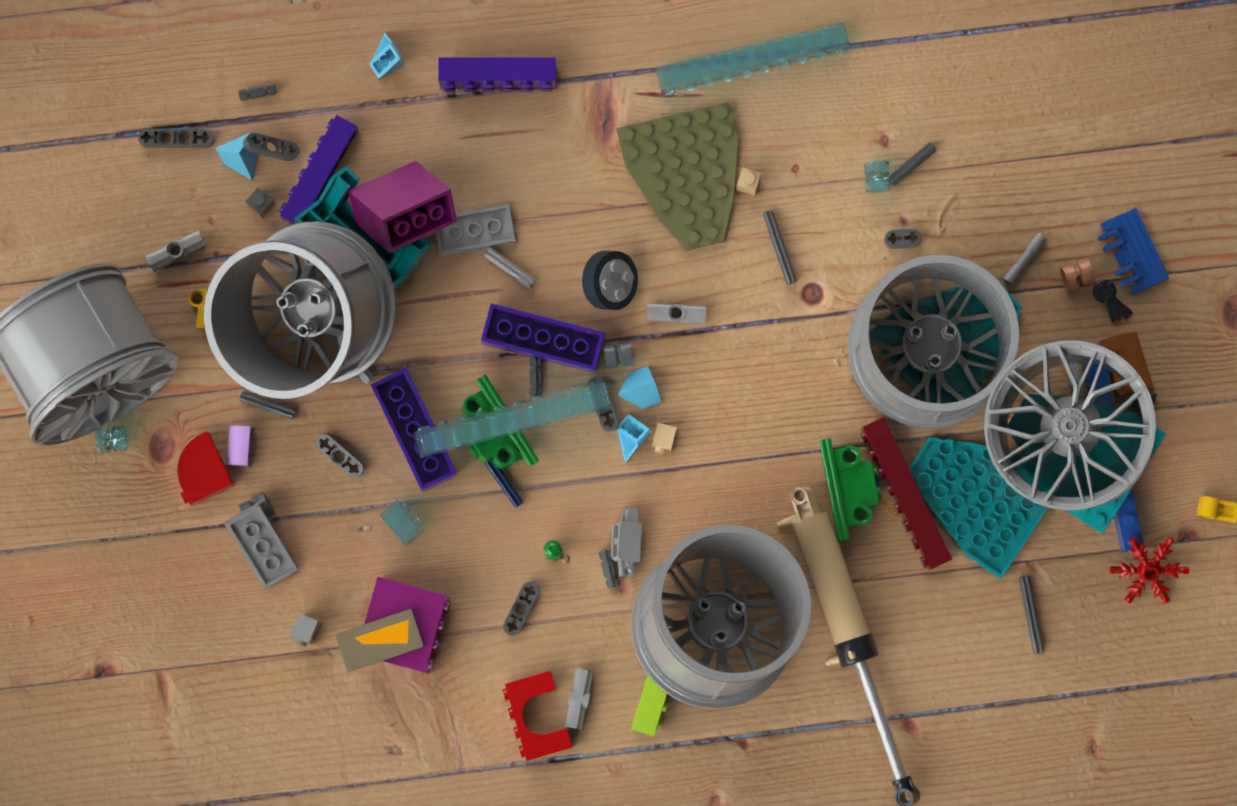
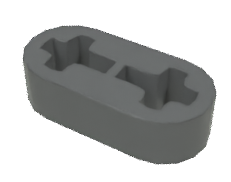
M916 229L891 230L884 237V243L890 249L913 248L918 246L921 241V233ZM912 233L918 239L911 243V240H904V238L909 237ZM891 235H894L895 238H901V240H897L895 244H892L891 241H888Z

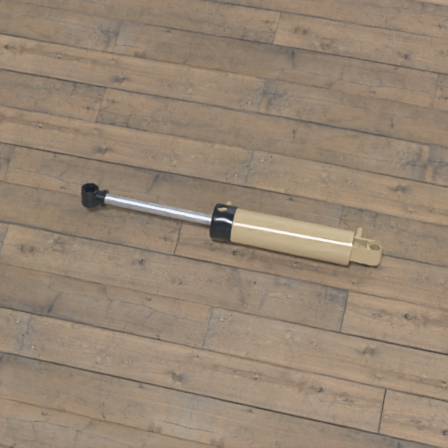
M809 486L796 487L791 491L790 495L796 514L777 523V526L782 528L793 524L828 624L837 656L829 658L825 661V664L830 666L840 663L842 668L855 664L895 777V781H892L896 792L895 801L898 806L915 805L920 800V792L914 786L911 775H906L866 661L877 657L879 653L867 625L829 513H821L812 488ZM801 491H803L805 494L804 500H802L800 497ZM905 792L910 795V801L905 798Z

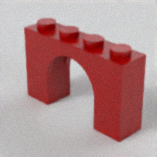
M551 671L505 684L506 688L502 689L505 701H510L511 708H508L510 719H515L517 727H513L516 739L520 738L522 746H519L522 758L526 757V761L573 748L567 728L540 735L530 731L523 719L525 705L530 699L556 691Z

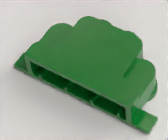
M486 374L476 379L475 381L481 391L475 395L468 396L464 400L461 411L465 419L460 425L459 432L464 442L467 441L471 447L469 450L472 456L483 463L492 459L494 466L498 469H506L523 459L529 467L537 463L539 459Z
M831 438L819 440L838 541L850 539L848 528L868 524L872 519L871 508L877 505L878 498H882L880 486L876 487L875 479L878 478L877 468L872 467V464L867 460L861 461V452L855 446L850 445L833 450Z

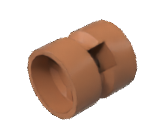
M1088 259L1076 262L1075 266L1070 264L1060 268L1063 283L1068 291L1079 288L1080 284L1086 286L1095 283V275Z

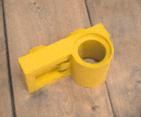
M207 289L193 290L188 295L189 304L197 310L196 328L205 331L204 305ZM197 295L203 297L200 304L193 303V299Z
M1199 497L1196 517L1236 523L1237 503L1213 497Z

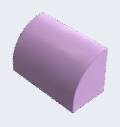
M229 426L226 466L250 467L253 432L251 426Z

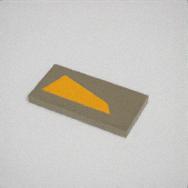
M412 609L335 634L347 673L424 647Z

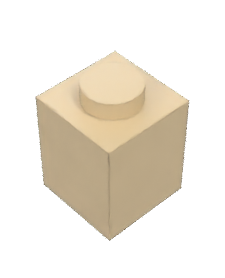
M742 168L736 190L755 196L761 173Z
M662 423L657 424L652 443L655 452L666 454L667 451L671 452L677 427Z

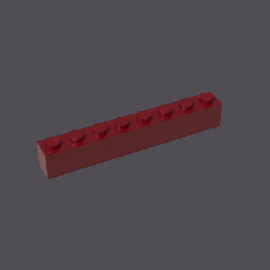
M880 418L863 426L860 436L865 444L868 443L871 449L868 451L873 461L876 460L879 468H877L879 476L881 479L885 478L888 484L885 486L889 496H893L896 501L894 506L897 513L902 514L905 520L902 522L905 530L911 532L913 536L911 542L915 550L919 549L922 555L920 561L923 567L931 570L952 560L885 418Z

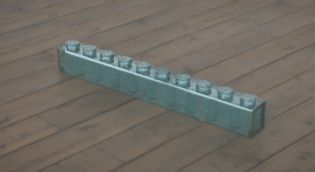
M840 23L657 67L656 75L661 94L673 95L677 93V90L685 89V91H689L701 84L710 86L715 84V81L722 80L726 82L733 80V77L739 75L747 77L755 71L764 73L776 66L785 68L790 63H805L809 61V58L813 57L822 59L830 53H835V55L846 52L850 44L845 25Z
M595 381L589 383L588 387L585 388L576 386L570 388L569 392H553L550 394V397H534L531 399V402L524 403V401H518L513 403L512 407L505 408V406H499L494 408L493 412L486 413V411H480L475 413L474 417L467 418V416H461L456 418L455 422L448 423V421H442L437 423L436 427H420L414 434L420 458L609 409L612 404L606 383Z

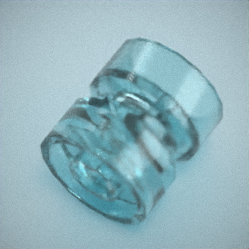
M871 161L864 163V174L868 177L865 179L866 192H886L891 189L890 178L887 177L890 173L889 162Z
M124 426L112 427L111 430L108 428H97L95 430L98 454L110 453L111 450L115 452L127 451V436Z

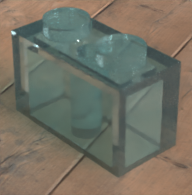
M397 500L382 512L380 516L402 543L407 546L424 532L421 528L424 524L417 516L412 518L408 513L411 509L404 501L400 503Z

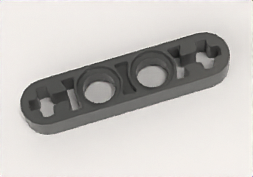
M143 129L138 134V141L147 148H209L215 140L214 135L208 129ZM156 133H158V143H156L155 139H149L148 143L142 139L146 137V134H149L150 137H156ZM166 133L172 135V140L169 143H163L161 140L162 136ZM188 133L191 135L189 143L181 142L183 134ZM197 133L196 136L198 138H202L204 134H207L210 139L207 140V143H204L201 139H196L197 143H195L194 134Z

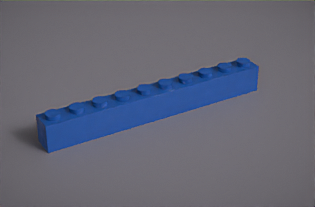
M1082 364L1083 373L1088 364ZM1095 365L1091 366L1085 380L1088 394L1098 370V366ZM1102 368L1095 390L1110 385L1108 372L1104 368ZM1112 391L1099 395L1094 403L1115 408ZM1131 490L1114 516L1121 553L1133 549L1128 541L1131 537H1136L1139 545L1144 543L1133 490Z

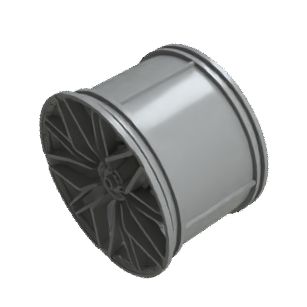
M319 221L303 222L286 227L269 237L265 242L248 246L236 252L217 270L209 285L204 305V324L207 339L221 367L233 380L244 388L262 396L278 399L304 396L318 390L327 383L350 379L368 369L380 357L388 345L396 319L394 285L390 273L379 254L368 242L351 230L332 223ZM273 250L290 252L293 265L270 254V252ZM298 256L303 258L305 265L303 271ZM264 259L290 273V283L285 289L261 265ZM316 268H319L328 278L326 281L316 278ZM257 273L276 295L252 296L253 283ZM337 298H339L343 312L339 311V304ZM252 300H277V306L252 305ZM252 309L277 312L260 334ZM283 318L284 323L292 330L294 335L269 347L264 339ZM323 333L334 335L338 339L340 351L334 362L320 339V335ZM298 339L294 366L273 352ZM304 340L309 343L303 368L300 369ZM314 348L328 368L327 372L308 371Z
M929 255L915 258L890 271L865 297L857 309L848 338V356L851 371L866 399L877 410L894 421L912 427L930 429L956 425L973 417L987 405L997 380L1008 366L1014 362L1019 343L1018 318L1012 300L1001 283L991 273L976 263L949 255ZM921 279H931L939 315L928 314L922 316L918 312L917 306ZM937 279L953 282L961 286L946 308L944 307ZM915 280L912 309L910 310L892 289ZM964 288L969 290L970 292L956 315L948 320V311ZM889 293L913 319V322L903 319L884 295ZM972 294L989 311V313L959 317ZM882 299L897 320L870 319L872 309ZM988 318L993 319L996 328L970 343H965L961 340L960 332L956 327L957 324ZM869 325L900 327L905 331L902 344L890 347L870 338ZM998 334V358L971 349L992 335ZM870 344L888 352V354L874 360ZM963 351L997 362V365L992 367L969 361L960 352ZM904 354L902 359L888 367L879 369L876 364L895 355ZM954 363L959 365L976 394L964 399L946 383L944 371L948 370ZM910 364L914 369L922 372L923 376L921 382L907 396L894 386L901 370ZM968 366L994 371L990 382L982 391L978 387ZM895 369L891 382H889L882 373ZM932 374L936 375L937 403H930L929 383ZM923 387L926 402L914 399ZM941 387L952 395L957 402L941 404Z
M111 263L87 265L59 275L29 291L0 313V369L27 413L26 421L31 427L29 432L31 440L39 446H52L69 442L90 434L110 422H114L160 390L170 380L179 366L177 354L167 349L164 342L155 337L128 292L125 277L119 267Z
M1073 340L1058 341L1038 346L1026 352L1011 363L994 385L987 402L984 432L988 452L994 466L1006 483L1028 500L1045 507L1059 510H1081L1095 508L1114 501L1131 489L1139 480L1153 452L1156 416L1151 395L1145 383L1126 360L1111 350L1093 343ZM1069 364H1088L1079 384ZM1064 365L1074 388L1073 397L1068 396L1055 400L1050 391L1049 369ZM1091 366H1098L1086 400L1082 398L1083 384ZM1102 368L1122 379L1120 382L1095 390ZM1041 373H1044V392L1030 382ZM1128 384L1135 394L1109 417L1101 419L1099 412L1093 406L1095 399L1099 395ZM1026 385L1030 386L1048 403L1047 409L1036 403L1022 389ZM1020 393L1033 405L1012 408ZM1138 399L1143 425L1113 421ZM1022 412H1036L1042 416L1041 433L1031 435L1009 429L1008 420L1010 414ZM1111 425L1143 428L1142 435L1114 434L1102 432V428ZM1007 434L1029 441L1010 453ZM1112 438H1142L1133 463L1130 462ZM1099 440L1108 442L1127 465L1128 470L1122 476L1090 458L1089 452L1096 447ZM1040 442L1047 444L1014 463L1012 457L1028 446ZM1053 451L1060 456L1068 457V463L1047 494L1039 491L1037 488L1044 458ZM1039 455L1033 485H1031L1016 466ZM1080 456L1085 467L1090 495L1083 496L1076 470L1077 457ZM1089 465L1117 481L1093 494ZM1072 469L1080 497L1054 496L1053 494Z
M719 525L697 531L678 543L666 559L648 575L641 585L631 614V636L635 653L651 680L671 697L683 703L707 709H723L742 705L761 695L777 680L787 661L795 654L804 640L811 616V597L808 583L800 565L792 554L781 543L761 531L738 525ZM704 558L697 586L682 568L681 564ZM710 558H719L725 592H710L704 587ZM726 560L733 561L749 569L747 574L733 589ZM674 568L679 571L697 596L691 595L686 591L674 573ZM754 572L757 575L756 579L744 595L736 599L734 597L735 592L749 575ZM667 573L682 595L662 592ZM759 579L764 581L775 599L745 600ZM662 599L683 603L690 609L687 618L674 621L663 615ZM778 606L780 615L752 626L747 622L745 607ZM782 620V639L780 645L755 633ZM688 628V631L677 639H673L670 634ZM747 636L779 650L778 654L751 644ZM692 639L697 645L705 649L703 657L699 662L693 660L682 650L684 644ZM734 646L739 647L746 658L751 672L736 673L727 663V650ZM751 650L775 660L768 666L758 669ZM714 652H717L716 670L709 668Z

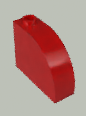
M208 431L198 435L186 445L180 455L177 467L178 480L183 490L180 494L185 504L189 503V505L194 506L235 486Z

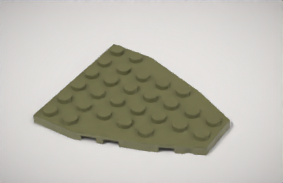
M726 102L616 128L626 169L630 172L657 218L668 228L674 238L680 242V245L687 251L724 242L734 198L738 135L730 103Z

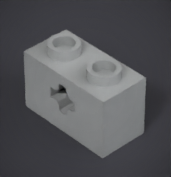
M299 614L290 636L295 637L293 641L301 645L307 646L308 643L313 645L322 623Z

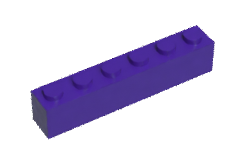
M338 115L334 119H330L326 127L328 131L325 136L322 135L317 143L319 147L316 152L310 154L307 168L302 169L298 176L300 180L297 186L294 185L291 188L288 202H284L279 210L282 220L295 225L294 218L319 200L358 131L357 125Z

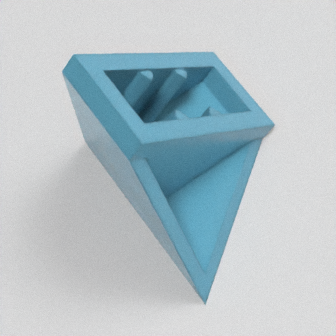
M386 33L383 35L373 60L369 62L378 79L385 77L404 65L402 56Z
M250 133L216 148L224 165L253 181L258 154L247 151L243 145L244 139ZM251 139L250 141L253 143V146H255L256 144L254 143V140Z
M648 366L628 374L618 396L642 409L661 403L655 381Z
M630 414L616 428L625 463L651 435V430Z

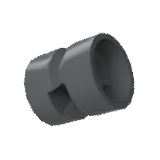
M630 340L620 341L618 346L614 343L603 344L606 369L615 368L619 363L623 367L634 365Z
M263 492L254 496L253 502L246 501L239 505L241 512L259 502L268 518L275 515L270 502Z

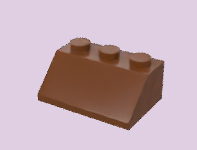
M1137 332L1120 334L1099 342V346L1111 350L1126 360L1140 375L1147 389L1154 388ZM1107 370L1111 384L1122 381L1120 377ZM1128 384L1113 390L1115 398L1134 394V391Z

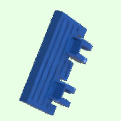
M1136 208L1100 224L1103 232L1112 230L1098 236L1099 241L1106 240L1113 235L1117 240L1112 244L1104 246V252L1120 246V249L1115 250L1113 254L1119 267L1128 264V266L1115 271V276H1120L1130 270L1133 274V277L1122 280L1119 283L1120 287L1136 281L1137 284L1129 287L1134 295L1169 279Z

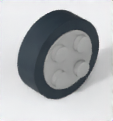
M600 251L591 256L584 267L582 275V286L587 300L594 307L606 310L622 309L632 301L638 286V273L634 262L627 254L620 251Z

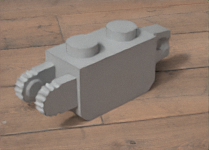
M634 506L625 507L621 512V522H616L612 526L611 558L613 561L618 562L620 577H633L635 564L640 562L642 557L641 539L643 538L644 531L642 523H638V510Z

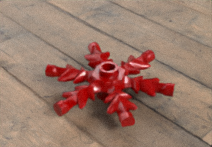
M1131 537L1128 541L1133 549H1130L1129 552L1136 555L1133 559L1140 560V565L1134 567L1130 563L1129 567L1127 564L1120 562L1121 567L1110 566L1109 568L1110 574L1121 573L1119 578H1123L1128 574L1129 578L1134 574L1139 576V580L1132 581L1134 585L1126 588V591H1130V593L1124 600L1131 604L1136 594L1140 598L1142 594L1141 588L1146 589L1144 583L1148 581L1153 583L1151 590L1155 588V598L1159 595L1163 604L1170 602V598L1165 592L1170 591V589L1162 585L1166 582L1159 580V576L1165 574L1169 578L1170 574L1175 578H1179L1178 574H1189V567H1179V562L1170 566V563L1165 567L1160 565V560H1166L1167 558L1164 556L1173 552L1169 548L1175 542L1174 539L1168 537L1163 546L1161 543H1158L1157 552L1153 551L1155 557L1148 559L1146 557L1148 551L1144 552L1145 543L1139 545L1136 537Z

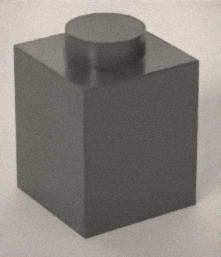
M257 188L245 201L261 218L275 205L273 199L260 188Z

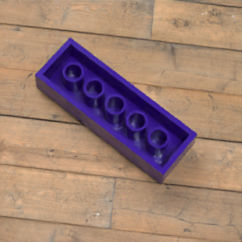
M556 57L439 58L438 81L440 89H444L445 92H455L456 89H463L464 92H474L475 89H483L484 92H493L494 89H502L503 92H513L514 89H521L522 92H532L533 89L551 92L552 89H556Z
M491 303L481 343L595 373L605 333Z
M407 368L371 384L421 491L425 492L458 476Z

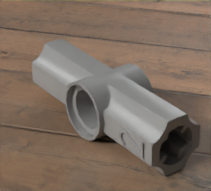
M198 230L178 241L170 242L167 246L147 255L146 258L153 272L175 261L183 260L185 256L206 247V244ZM180 247V253L176 256L172 255V249Z
M647 304V321L671 322L674 324H705L706 307L682 306L680 304ZM677 309L681 311L682 316L677 319L673 318L671 312Z
M576 669L574 684L568 701L569 709L565 727L582 730L585 710L588 708L591 693L589 691L593 671Z

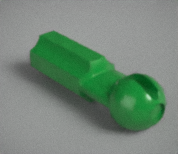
M549 540L543 547L547 559L553 562L560 560L563 549L559 541Z

